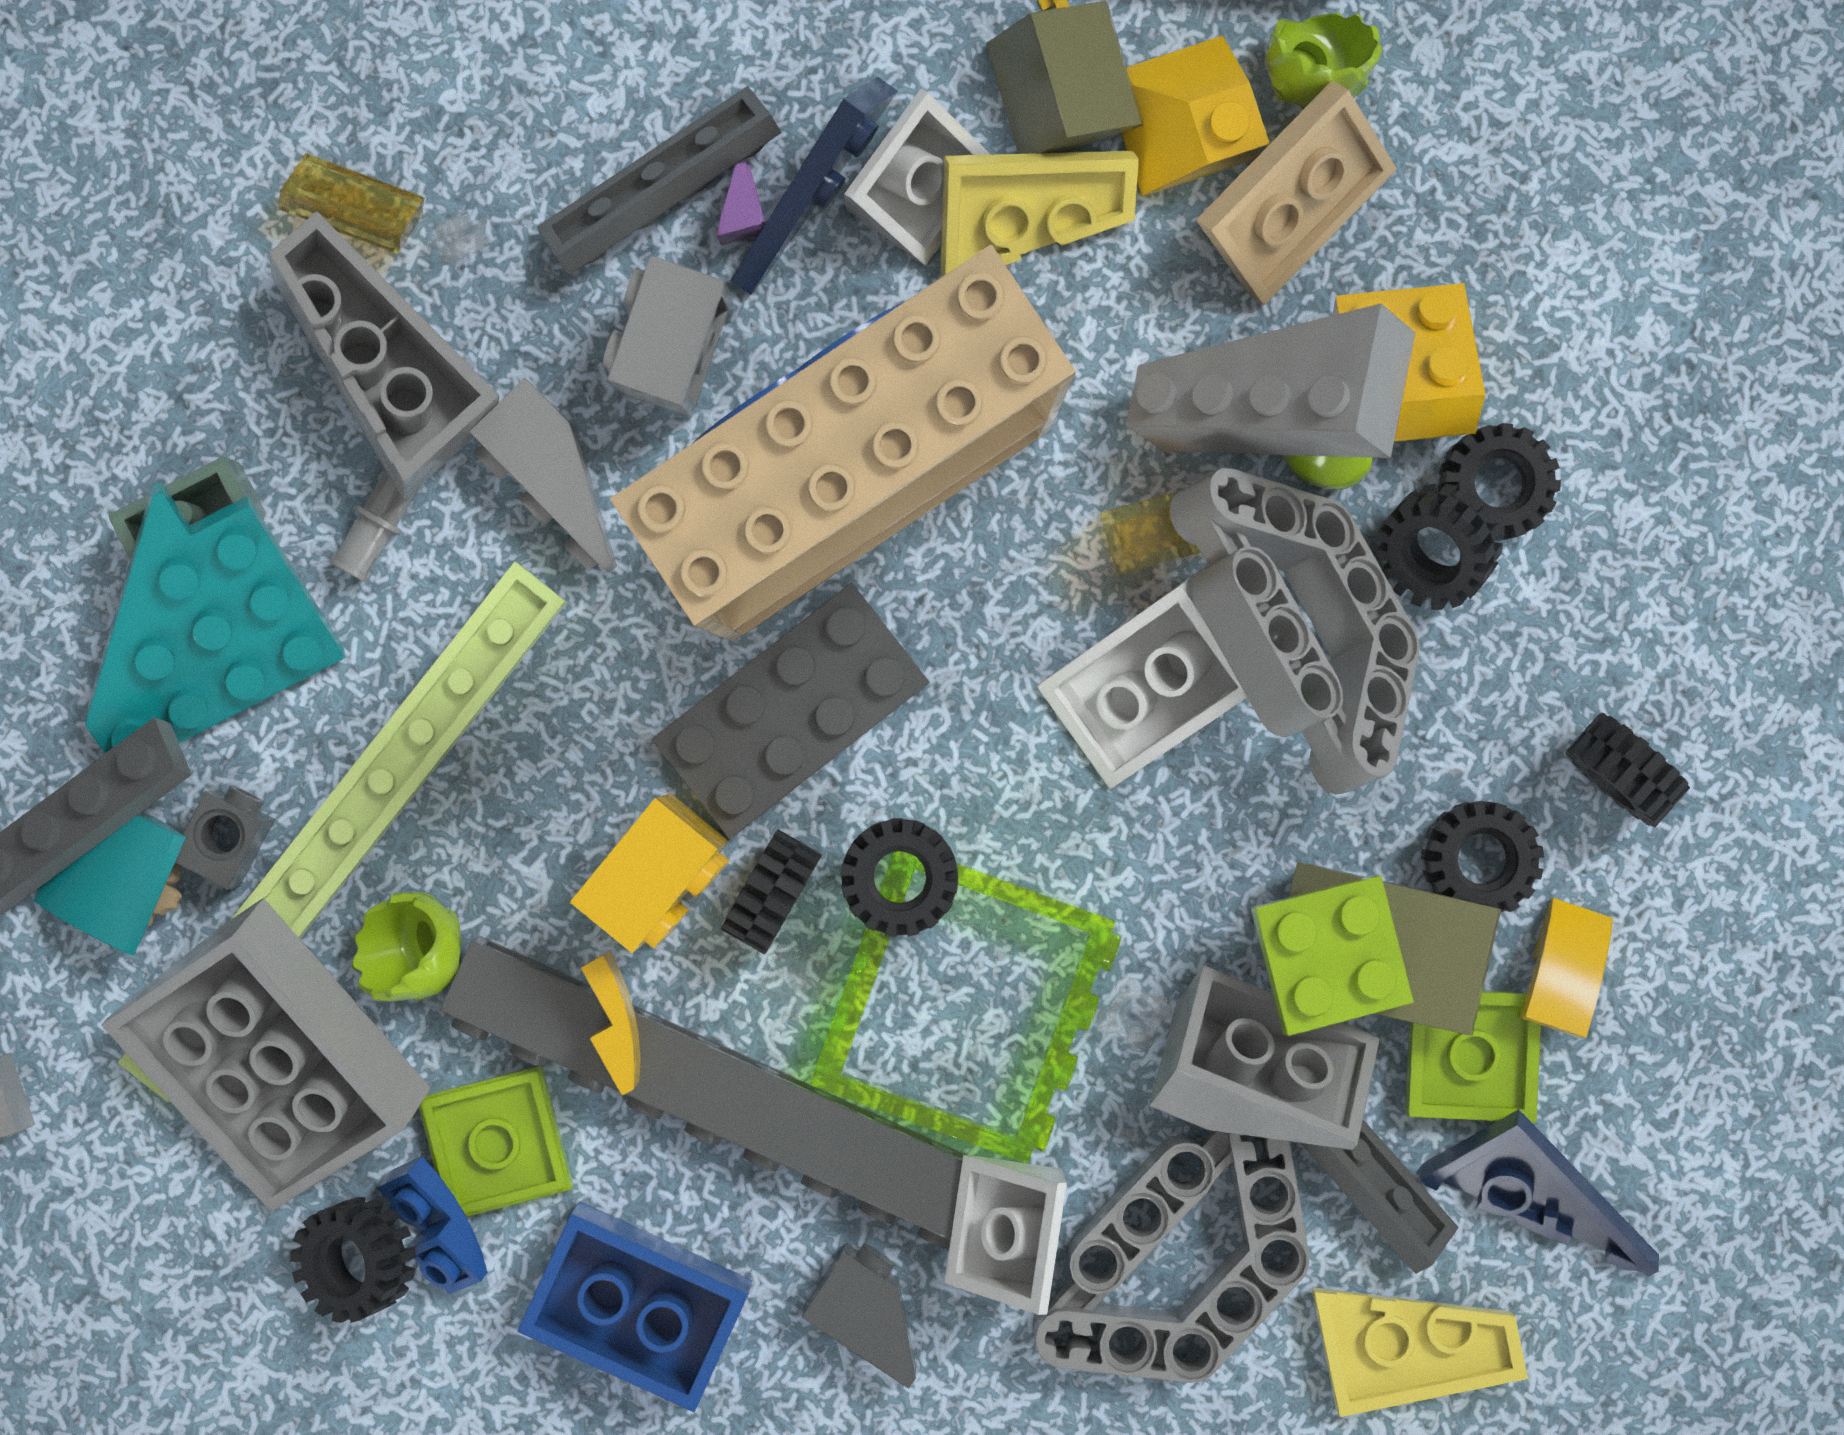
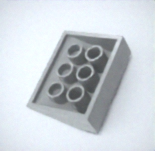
M264 898L218 928L101 1024L270 1212L403 1131L431 1088Z

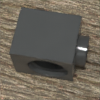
M230 785L226 793L221 790L205 791L183 833L186 838L175 863L226 890L240 887L275 819L260 811L265 803L262 799L241 788ZM222 816L233 819L240 831L238 844L231 851L220 848L214 840L213 829L215 823Z

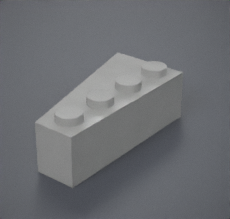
M316 211L269 252L271 276L399 494L405 500L474 438L469 431L498 404L499 395Z
M1377 304L1138 365L1126 427L1162 451L1391 458L1416 332L1384 305Z

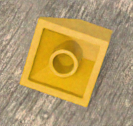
M1223 35L1127 67L1143 126L1121 133L1126 151H1133L1139 159L1137 185L1141 197L1255 160L1270 144L1250 82Z

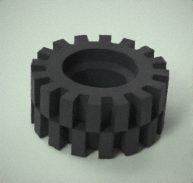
M1501 423L1497 426L1487 425L1477 429L1476 434H1468L1462 437L1447 452L1448 457L1441 464L1439 475H1442L1441 484L1438 485V493L1446 484L1457 486L1455 497L1461 499L1466 491L1469 490L1477 495L1471 506L1478 511L1487 504L1479 497L1475 488V476L1479 467L1485 461L1492 458L1508 460L1517 467L1522 478V489L1516 501L1502 508L1488 505L1493 513L1485 522L1486 525L1499 522L1502 532L1496 541L1508 540L1524 535L1526 532L1540 526L1545 521L1543 519L1545 515L1553 511L1557 503L1553 500L1554 495L1561 488V480H1556L1555 470L1560 468L1557 458L1550 459L1546 452L1551 447L1544 439L1537 441L1533 438V431L1525 427L1516 429L1513 428V424Z
M1436 483L1425 485L1419 493L1415 489L1386 518L1385 524L1380 528L1376 537V541L1382 542L1375 550L1376 560H1388L1382 568L1384 575L1387 579L1396 576L1399 580L1394 586L1393 591L1400 597L1407 589L1414 592L1410 603L1421 607L1428 598H1431V610H1442L1448 602H1450L1452 608L1462 605L1468 597L1471 599L1490 577L1498 565L1496 560L1502 554L1503 543L1495 542L1502 533L1499 522L1490 525L1485 523L1493 513L1487 504L1478 511L1473 508L1471 504L1477 495L1469 490L1466 491L1461 499L1456 498V485L1446 484L1439 493H1437ZM1430 527L1450 536L1460 551L1459 562L1452 566H1446L1431 560L1422 551L1418 543L1419 531Z
M1602 712L1596 716L1566 750L1567 757L1572 760L1571 762L1576 768L1583 771L1582 774L1594 782L1603 793L1614 799L1618 806L1622 809H1627L1633 817L1638 820L1640 819L1644 824L1653 828L1663 820L1690 789L1686 779L1679 775L1680 772L1673 765L1666 762V758L1659 751H1654L1646 740L1641 736L1640 738L1637 737L1629 727L1624 724L1621 725L1615 718L1610 715L1607 716Z
M1488 801L1464 802L1455 805V809L1443 812L1437 818L1439 822L1434 828H1429L1425 836L1428 841L1426 849H1422L1421 860L1425 861L1426 870H1423L1426 881L1432 885L1433 893L1502 909L1501 912H1512L1520 907L1518 902L1523 898L1530 899L1536 891L1532 888L1535 879L1541 880L1544 869L1539 868V858H1544L1543 846L1537 845L1535 839L1539 834L1534 826L1528 825L1524 821L1526 818L1524 815L1516 810L1507 808L1506 805ZM1485 833L1492 835L1502 844L1506 860L1505 866L1497 878L1490 882L1479 884L1468 880L1463 875L1459 867L1458 855L1460 848L1467 839L1474 835Z
M892 818L871 825L853 841L842 864L841 889L843 897L849 905V910L855 918L858 917L864 923L865 927L872 931L876 930L884 933L885 936L908 935L910 937L918 935L919 932L927 928L931 929L939 923V920L945 913H948L957 893L958 868L950 846L936 830L917 820ZM893 852L912 854L922 863L925 870L926 880L922 891L914 899L907 902L898 903L884 898L875 886L874 871L878 862L884 856Z
M777 829L739 893L720 930L765 955L822 854Z
M365 1197L345 1200L309 1216L302 1222L305 1228L296 1231L293 1241L302 1246L291 1250L290 1262H300L302 1269L292 1272L295 1283L305 1280L308 1288L300 1293L306 1303L317 1298L319 1302L314 1311L322 1317L333 1312L332 1321L342 1323L349 1319L350 1323L360 1321L397 1303L396 1300L405 1296L409 1290V1287L404 1283L414 1279L416 1268L405 1265V1262L416 1258L415 1246L404 1248L402 1239L412 1235L407 1225L399 1229L394 1227L393 1224L400 1216L393 1209L381 1213L384 1202L377 1199L365 1202ZM344 1237L354 1242L363 1256L365 1263V1278L363 1282L354 1278L344 1264L342 1257V1241Z

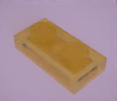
M305 153L280 190L278 210L305 220L318 211L337 232L399 254L421 219L425 197Z

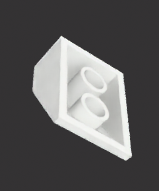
M1198 572L1037 685L1042 695L1110 789L1247 698L1192 597V582Z

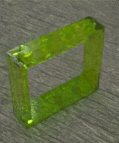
M893 852L879 893L890 901L903 902L915 869L925 873L922 863L915 856L907 852ZM956 861L958 885L1089 932L1016 1134L1014 1135L842 1072L890 940V936H885L884 933L876 930L872 931L867 927L812 1075L810 1085L1028 1164L1033 1148L1044 1152L1056 1120V1115L1047 1113L1055 1088L1065 1092L1069 1086L1078 1059V1055L1069 1053L1070 1046L1077 1028L1087 1032L1092 1023L1100 996L1090 991L1098 969L1110 971L1121 942V935L1112 932L1116 922L1112 917Z

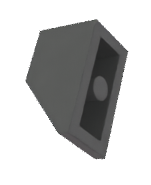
M846 1243L805 1303L802 1318L909 1389L916 1379V1363L899 1278L891 1273L895 1264L883 1253L868 1244L863 1243L858 1251Z

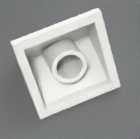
M920 89L844 193L846 209L926 266L941 246L944 156L991 154L928 92Z
M963 1155L944 1283L1037 1315L1047 1314L1067 1185L1063 1169Z

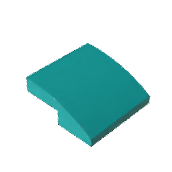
M140 813L39 887L33 901L56 917L95 939L124 953L135 955L186 836L158 818Z

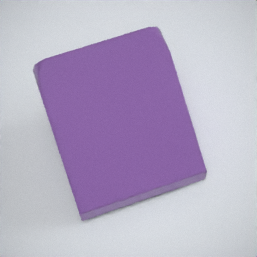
M745 162L735 164L717 229V238L720 245L758 236L766 224L750 166L746 165Z

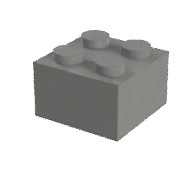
M652 255L649 257L645 271L635 268L624 297V305L630 307V315L624 332L613 331L602 363L603 367L609 369L607 380L620 394L692 418L733 300L726 282Z

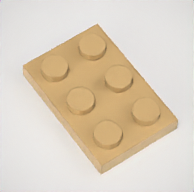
M1332 80L1196 221L1246 292L1262 305H1265L1397 168L1350 91Z

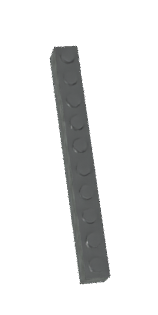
M482 936L472 939L440 1009L441 1012L454 1017L451 1026L479 1040H486L489 1033L512 1043L509 1052L528 1063L544 1067L548 1059L570 1069L567 1077L569 1080L591 1091L602 1093L605 1086L619 1091L590 1040L597 1031L611 1024L592 987ZM633 1005L640 1041V1081L632 1091L626 1093L629 1096L626 1101L627 1106L655 1119H661L663 1112L687 1122L684 1131L697 1139L713 1145H719L722 1138L745 1148L742 1156L751 1163L777 1172L780 1164L804 1174L800 1182L809 1189L831 1198H835L838 1190L862 1200L859 1209L867 1215L889 1224H894L896 1217H900L920 1226L917 1232L920 1238L935 1246L949 1250L963 1155L967 1154Z

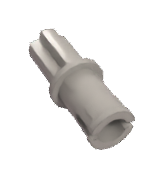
M385 470L364 507L356 505L354 510L359 515L335 556L329 562L366 583L369 578L367 576L392 533L398 536L402 530L396 526L419 487L403 500Z

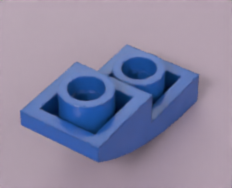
M423 1156L391 1170L377 1186V1189L390 1202L391 1209L400 1216L399 1219L414 1226L420 1232L408 1247L415 1246L416 1258L414 1260L420 1265V1271L423 1276L433 1285L444 1289L448 1294L481 1282L488 1273L481 1248L464 1211L438 1173Z

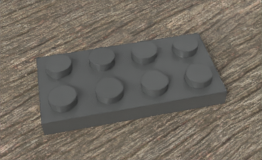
M851 582L651 740L727 837L731 839L927 686L930 681Z

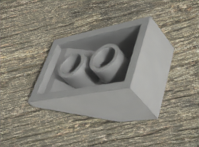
M1203 965L1176 1002L1149 1106L1207 1130L1353 1150L1359 1140L1380 1038L1343 1022L1291 1036L1283 1035L1273 993Z

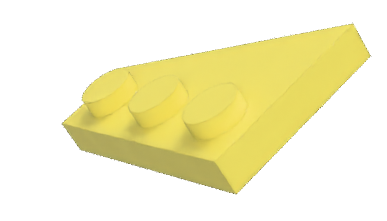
M1311 1287L1336 1411L1340 1417L1528 1379L1516 1317L1511 1311Z

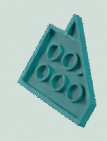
M162 481L152 485L85 713V726L104 753H107L154 717L171 723L176 738L181 743L346 658L339 638L249 496L189 525Z

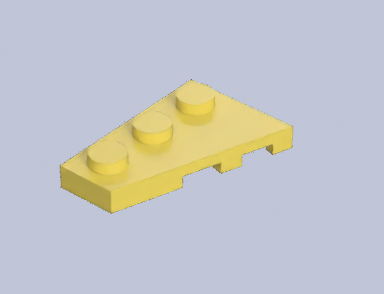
M1133 151L944 156L941 277L991 244L1004 264L1008 265L1022 260L1021 254L1056 242L1065 245L1134 221L1138 157Z

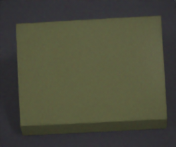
M1106 1L1029 13L986 43L1018 154L1064 153L1143 126L1111 12Z

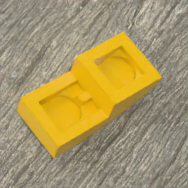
M1551 898L1532 959L1537 960L1519 1018L1577 1038H1587L1608 956L1613 925L1612 917Z
M609 950L582 966L581 970L611 1021V1024L597 1031L590 1040L623 1096L632 1091L640 1081V1041L629 991L622 973Z

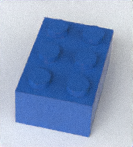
M579 1201L570 1214L517 1332L695 1413L749 1295L753 1280Z

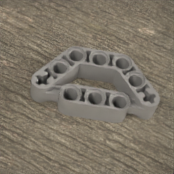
M1222 468L1177 493L1170 505L1171 522L1176 532L1185 541L1198 546L1208 564L1207 567L1201 569L1194 576L1192 597L1265 728L1274 735L1281 737L1302 732L1311 748L1310 767L1312 775L1318 785L1326 792L1335 795L1344 794L1390 774L1394 770L1398 759L1419 657L1420 643L1414 626L1348 510L1334 500L1233 468ZM1278 570L1284 572L1331 656L1330 663Z
M1211 1130L1201 1141L1192 1136L1180 1134L1169 1137L1162 1142L1074 1235L1069 1243L1067 1260L1072 1279L1049 1302L1047 1314H1036L1033 1324L1036 1348L1041 1358L1051 1366L1069 1370L1186 1383L1201 1382L1211 1377L1302 1281L1309 1268L1310 1255L1290 1141L1261 1137L1263 1151L1269 1159H1257L1252 1141L1247 1135ZM1186 1151L1198 1155L1201 1161L1200 1170L1193 1179L1179 1182L1174 1181L1168 1176V1164L1176 1154ZM1278 1155L1277 1161L1270 1160ZM1244 1160L1252 1161L1247 1163L1246 1165H1243ZM1230 1165L1243 1241L1176 1312L1100 1303L1109 1292L1124 1282L1202 1199L1216 1178ZM1266 1176L1280 1179L1282 1192L1274 1204L1258 1206L1251 1202L1250 1191L1258 1179ZM1141 1198L1154 1202L1158 1208L1157 1215L1154 1221L1147 1227L1134 1228L1124 1222V1210L1129 1203ZM1275 1240H1285L1292 1243L1293 1255L1290 1261L1278 1269L1263 1266L1261 1254L1264 1248ZM1099 1245L1110 1249L1114 1253V1259L1110 1268L1105 1272L1090 1274L1080 1267V1257L1089 1247ZM1231 1287H1241L1249 1291L1250 1294L1249 1303L1246 1308L1234 1315L1220 1312L1217 1309V1302L1221 1293ZM1060 1321L1071 1322L1073 1333L1093 1336L1090 1324L1093 1322L1099 1323L1096 1330L1099 1350L1097 1352L1091 1351L1088 1337L1075 1335L1068 1336L1066 1346H1056L1053 1334L1048 1332L1057 1331ZM1122 1327H1134L1143 1333L1141 1345L1132 1353L1121 1354L1109 1347L1111 1336ZM1186 1334H1197L1206 1339L1204 1352L1200 1357L1192 1361H1184L1173 1355L1175 1343Z

